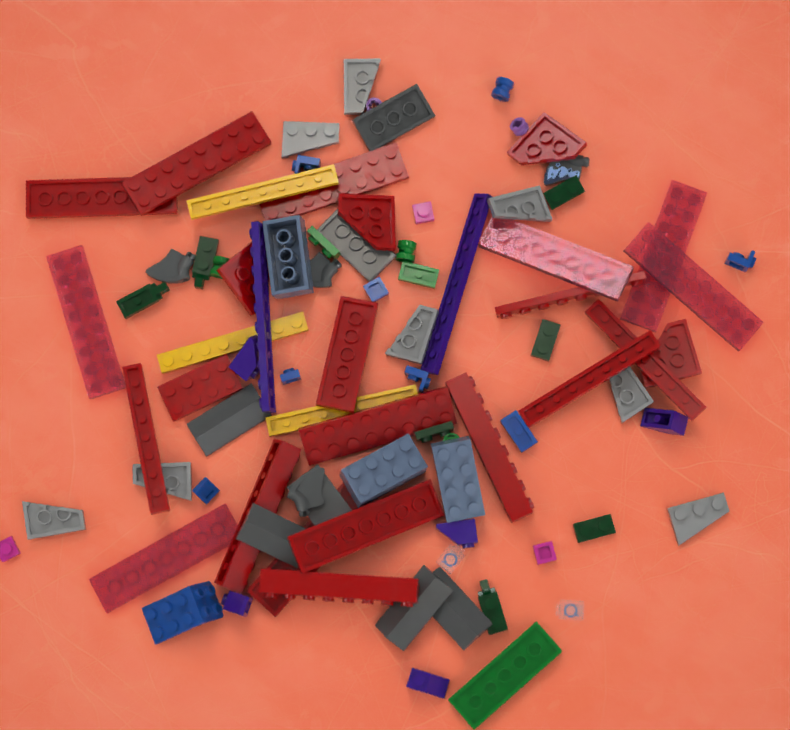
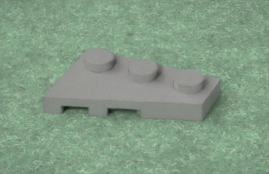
M381 58L344 59V115H361L364 113Z
M283 121L282 159L295 154L299 155L309 150L339 144L340 123Z
M540 185L491 197L487 200L493 218L551 222L553 220Z
M419 305L408 320L405 328L398 334L395 342L388 348L385 354L422 365L439 310Z
M631 367L609 379L621 424L654 402Z
M191 462L161 463L167 494L192 501ZM132 464L133 484L145 487L141 464Z
M724 493L667 508L678 546L729 512Z
M22 501L28 540L86 530L83 510Z

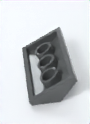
M252 383L187 423L188 428L206 456H209L266 420L265 417L272 416L271 413L262 412L259 405L261 397Z
M253 503L236 539L299 569L287 536L306 528Z
M425 565L413 577L420 580L418 604H413V607H403L401 603L393 602V606H390L375 624L388 640L403 651L406 650L454 591Z
M439 567L433 573L454 591L433 617L455 642L465 650L493 623L448 574Z

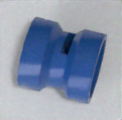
M497 77L496 87L492 90L491 96L496 100L507 102L509 101V92L513 89L514 82L505 77Z

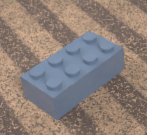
M300 215L262 221L272 296L276 299H283L314 293L305 220Z
M406 434L341 469L339 476L359 508L425 473L428 466L410 435Z
M465 436L431 443L447 523L485 515L470 437Z

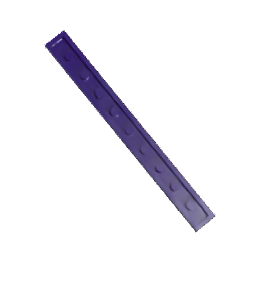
M474 193L439 307V313L420 369L432 375L439 374L488 214L489 206L487 200L493 197L489 194Z
M255 221L251 222L249 234L252 239L250 252L253 258V265L251 270L255 282L253 284V293L256 299L254 312L257 316L255 330L258 333L256 349L259 352V360H257V368L260 371L258 386L261 390L259 405L262 412L276 413L267 254L263 224Z

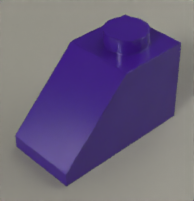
M257 335L249 337L229 365V368L245 381L252 378L255 379L260 374L257 368V360H259V352L256 349Z
M645 408L640 426L666 434L684 436L688 417L673 410Z
M475 519L436 524V530L456 545L463 546V549L473 548L474 544L478 543Z
M229 590L228 594H224L221 604L224 605V610L247 617L253 599Z
M412 668L406 687L444 699L449 679Z

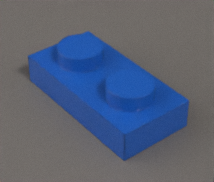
M517 410L500 420L521 453L538 443Z

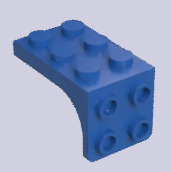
M210 581L190 585L141 608L155 645L205 623L223 618L222 606Z

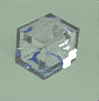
M450 543L438 558L436 564L451 575L466 557L463 554L465 550L458 544L453 546Z
M559 600V604L555 606V616H559V620L584 621V601Z

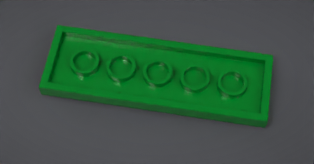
M536 621L452 695L448 701L472 729L475 730L555 659L562 650Z

